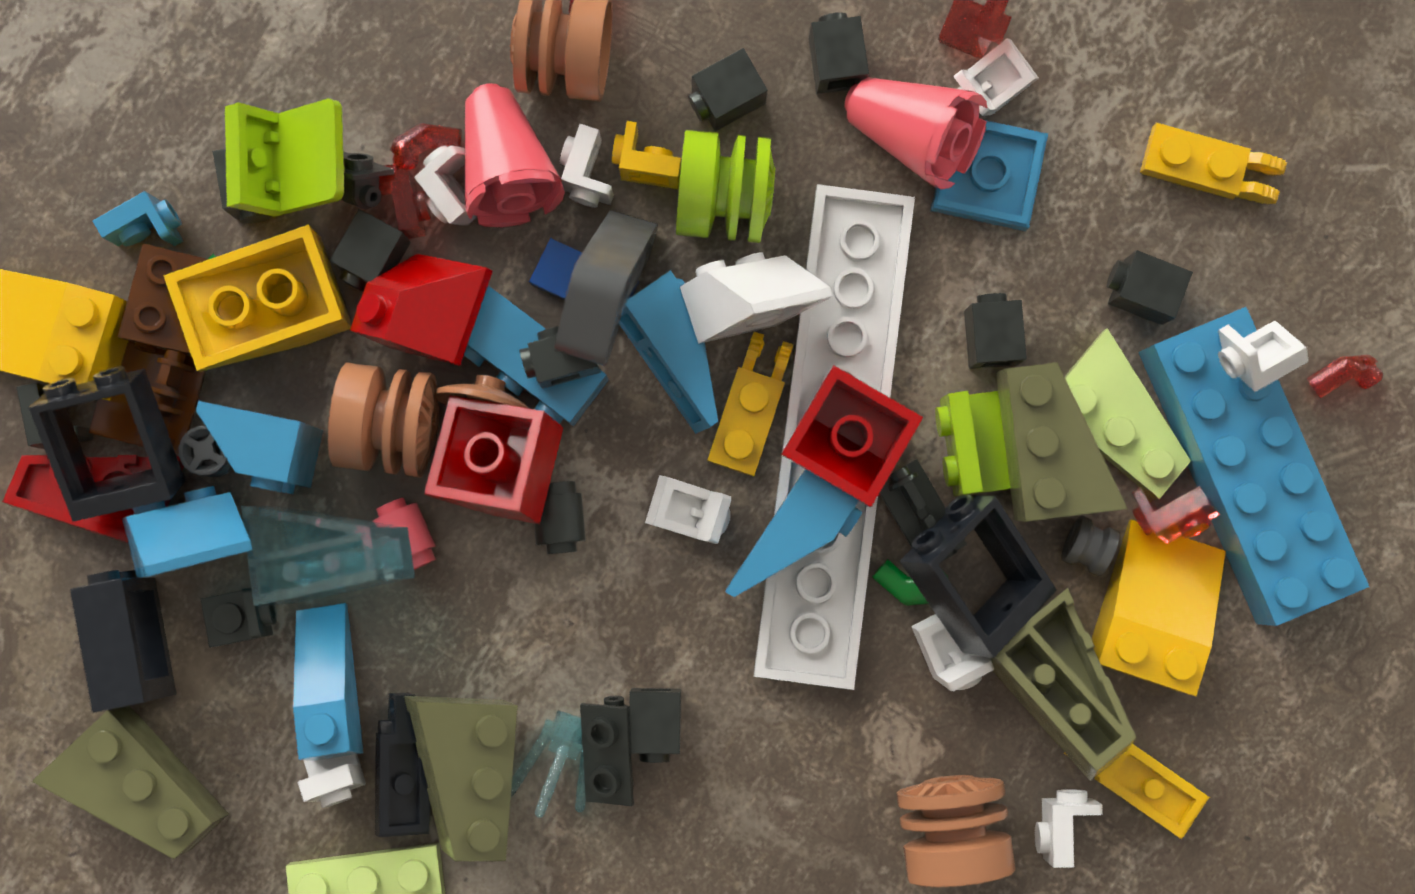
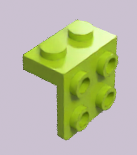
M328 98L281 113L239 102L225 106L227 207L275 217L336 202L343 197L342 105L339 101Z
M968 391L948 393L940 399L941 407L935 408V419L939 436H945L948 456L943 457L942 460L943 474L946 486H952L954 497L1010 489L998 391L970 395Z

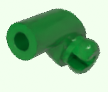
M889 559L885 560L872 575V578L903 605L929 604L911 577L902 572Z

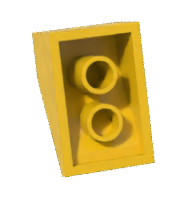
M309 224L164 275L194 365L199 372L307 345L349 330L352 325L322 239Z
M0 269V371L45 384H51L68 378H74L76 384L94 381L93 376L95 374L121 366L129 340L118 338L127 301L113 294L79 285ZM111 397L103 398V399H104V400H107V401H110V400H111Z
M1132 519L1129 520L1091 639L1101 666L1177 692L1197 696L1212 647L1226 551Z

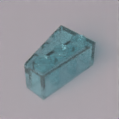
M241 506L243 524L252 546V550L247 551L254 606L296 604L415 578L408 527L283 506Z

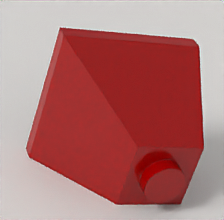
M415 254L366 283L350 331L390 349L460 366L493 271L487 267Z

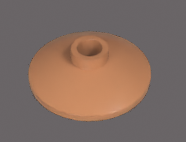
M477 375L475 384H453L439 387L435 392L437 400L445 405H448L450 396L529 408L517 398L504 392L506 382L486 375Z

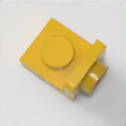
M627 121L625 134H616L612 152V164L619 165L621 180L679 189L681 158L674 157L672 151L662 147L648 146L644 148V152L636 151L638 140L637 122Z

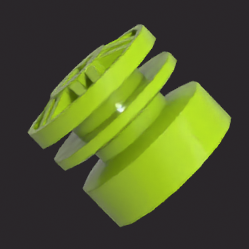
M685 130L676 235L708 238L715 216L725 217L728 240H736L738 218L749 219L748 242H761L762 231L768 217L771 215L774 193L775 166L771 153V138L758 137L755 159L744 158L746 140L744 135L737 136L731 157L721 156L718 133Z

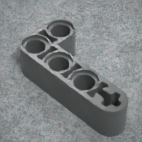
M614 210L608 212L574 267L555 341L554 350L556 352L606 366L615 342L623 308L648 263L657 234V223Z

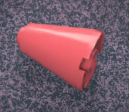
M868 77L860 81L859 84H854L845 98L844 107L850 124L928 184L940 190L951 188L955 184L948 181V179L956 171L965 174L980 148L986 130L987 121L979 118V105L987 108V101L981 94L970 90Z
M494 83L477 87L465 101V208L468 217L471 219L473 215L477 216L479 225L485 227L503 228L531 222L529 213L542 207L545 215L552 212L563 201L565 193L563 183L515 96L508 88L500 87Z

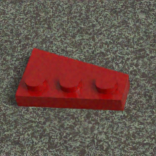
M47 455L21 456L2 501L3 503L128 544L122 518L134 515L133 508L73 522ZM117 455V457L85 456L94 482L152 469L148 457H139L137 455ZM177 456L179 465L181 467V470L183 471L184 466L180 460V457ZM171 499L164 501L165 507L169 506Z

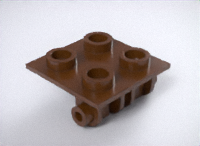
M142 244L118 338L136 342L135 348L143 352L154 353L156 347L191 355L164 275L209 259Z
M128 341L121 366L125 368L126 373L140 369L146 370L176 456H179V444L182 437L190 430L207 370L197 371L192 357L184 353L156 348L154 353L143 352L135 348V342ZM125 394L112 396L110 401L99 399L89 433L144 447Z

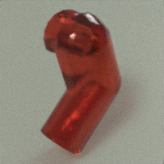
M428 123L417 124L394 138L390 151L394 153L392 162L399 169L412 170L419 163L418 155L428 149L436 150L444 145L447 147L451 145L461 147L462 130L460 128Z
M1364 354L1340 357L1306 379L1321 399L1353 378L1360 388L1366 390L1383 379V372L1376 366L1378 361L1373 356Z

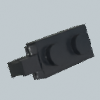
M410 692L389 693L388 720H378L375 751V835L377 837L429 834L428 785L422 760L419 758L415 743L417 740L410 712L407 711L404 696H416Z

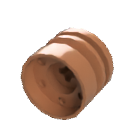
M519 0L518 11L513 19L510 41V58L513 64L514 87L517 93L530 94L538 72L539 91L541 95L549 96L554 89L557 75L560 74L565 77V88L568 98L601 102L606 87L611 50L612 0H573L570 14L563 13L562 0H545L543 11L542 0Z
M345 363L335 383L329 414L328 451L332 466L370 471L379 450H381L385 473L397 475L403 463L405 475L422 478L436 442L439 425V404L435 397L437 389L435 375L419 371L412 384L410 372L399 369L395 373L388 391L386 390V380L382 368Z
M972 775L943 776L925 780L923 783L909 786L896 792L900 808L916 810L900 817L901 827L907 830L925 832L924 837L912 840L903 846L907 879L910 884L927 887L980 884L1004 878L1016 870L1011 836L1005 832L986 829L987 825L1004 820L1008 816L1006 806L988 803L1001 799L1006 795L1004 782L1001 779L978 778Z

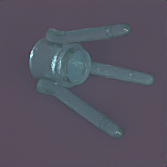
M558 710L554 721L546 718L540 736L512 777L511 798L551 740L548 750L556 753L535 809V815L538 818L545 815L566 758L577 760L580 751L581 759L575 810L580 813L585 809L581 717Z

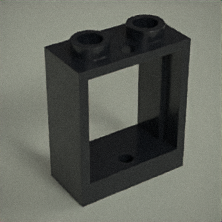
M123 366L114 367L93 376L94 381L76 384L74 378L59 380L43 388L44 394L28 407L73 522L170 500L185 482L145 369L126 373ZM125 394L152 469L94 482L66 407Z
M966 494L950 502L945 509L946 514L932 528L923 531L913 540V548L900 560V563L962 653L995 658L1057 589L996 496ZM973 529L1007 578L1001 587L974 615H972L939 566Z
M113 570L88 575V585L70 589L92 713L177 694L155 578H138L135 570L123 572Z

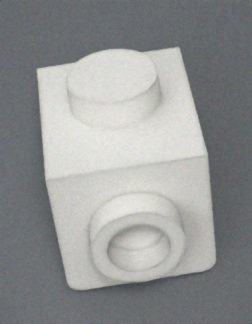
M1005 39L968 70H961L954 75L955 80L961 86L958 89L974 91L985 98L987 108L979 105V113L982 116L993 115L1039 79L1011 39Z
M580 124L576 136H568L566 138L560 156V164L565 165L561 178L564 190L571 192L569 196L571 200L585 206L597 207L599 202L611 205L614 196L612 186L590 179L602 143L599 129Z
M444 145L431 152L423 161L425 168L414 178L430 197L426 203L440 221L455 225H469L477 216L473 215L471 219L468 217L465 208V191L453 177V174L465 164V148L453 145L447 147Z
M1276 321L1271 322L1245 338L1229 325L1218 330L1222 348L1218 352V358L1223 369L1231 378L1239 377L1254 392L1308 362L1306 346Z
M659 475L645 523L717 544L730 521L729 506L731 496Z
M936 614L911 626L932 677L950 691L971 688L981 681L983 675L994 670L993 663L989 657L962 653Z
M357 754L316 761L304 760L309 778L298 781L303 801H320L322 808L353 798L350 790L366 785Z
M1057 790V798H1042V822H1036L1035 845L1037 852L1043 853V859L1053 868L1074 867L1073 815H1102V804L1093 798H1087V791Z

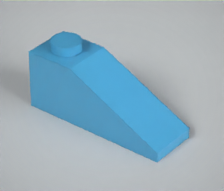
M670 270L628 299L623 308L619 325L696 434L715 425L718 422L705 342L698 344L680 286L684 285L685 282L680 278L676 279Z
M805 469L725 589V592L732 597H736L835 539L838 532L847 537L862 514V511L856 508L859 500Z
M346 603L296 611L293 711L298 759L316 761L364 753L348 604Z

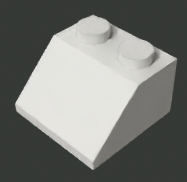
M763 252L742 257L735 261L734 266L726 267L724 260L702 265L695 270L697 277L680 286L698 344L777 326L833 297L830 286L787 256L765 259Z

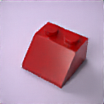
M833 365L781 455L871 507L924 417Z
M450 396L424 494L492 516L540 524L564 427L545 411Z

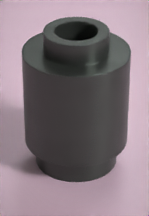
M575 481L550 483L540 524H534L536 545H546L547 554L577 552L576 542L586 541L582 494L576 493Z

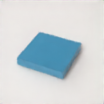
M987 121L980 148L971 166L965 174L956 171L948 179V181L955 183L951 188L942 190L935 188L931 211L1027 231L1030 226L1048 134Z

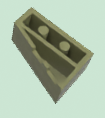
M1058 362L1007 368L996 372L1014 520L1027 522L1128 509Z
M1067 588L1035 614L995 658L990 659L994 666L993 672L1091 782L1124 754L1137 737L1109 677H1106L1094 651L1095 646L1089 633L1085 631L1074 607V600Z
M404 696L417 740L415 743L418 755L422 760L428 785L427 792L442 850L454 861H506L518 705L502 699Z
M130 705L107 710L31 781L172 859L193 849L229 815Z

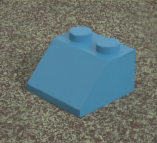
M198 401L196 412L234 471L252 476L250 486L294 494L295 485L311 488L323 434L322 429L295 420Z
M211 486L184 493L186 503L165 507L164 501L133 508L134 515L124 517L122 520L136 576L148 577L251 551L252 546L231 493L216 495L215 487Z

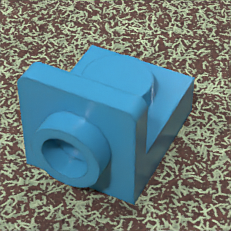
M146 191L93 220L101 237L117 246L122 244L124 246H131L141 242L150 235L151 231L149 229L152 227L156 229L162 240L173 246L183 242L176 229L182 225V222L168 200L160 201Z

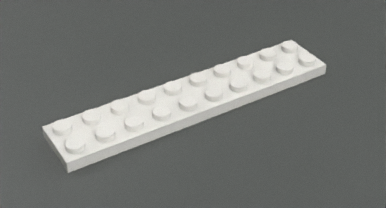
M817 184L805 270L830 286L833 297L800 313L782 452L833 365L890 397L915 197ZM781 456L774 515L805 470L784 456ZM878 496L871 507L860 501L858 502L856 508L861 510L862 514L847 537L838 532L835 539L766 579L754 677L854 690Z

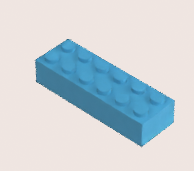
M1244 307L1154 344L1138 353L1170 427L1191 460L1187 466L1222 547L1226 551V556L1255 623L1278 626L1364 590L1369 585L1279 380L1277 379L1254 392L1239 377L1231 378L1219 361L1218 352L1222 348L1218 330L1229 325L1243 338L1257 331L1247 307Z

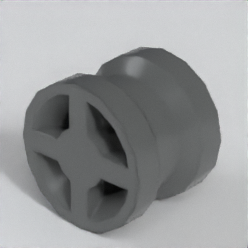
M206 426L192 428L182 437L179 444V457L183 466L190 472L207 477H221L233 469L218 444L216 446L219 454L216 453L214 446L216 441Z
M1079 516L1067 536L1062 550L1061 561L1071 565L1079 562L1087 566L1089 573L1102 576L1114 557L1120 539V532L1110 527L1102 530L1094 526L1092 519Z

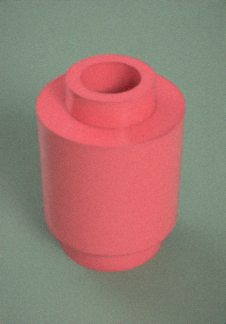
M399 498L376 509L379 517L370 523L388 565H394L399 576L436 560L432 548L436 547L417 503L407 505L404 498Z

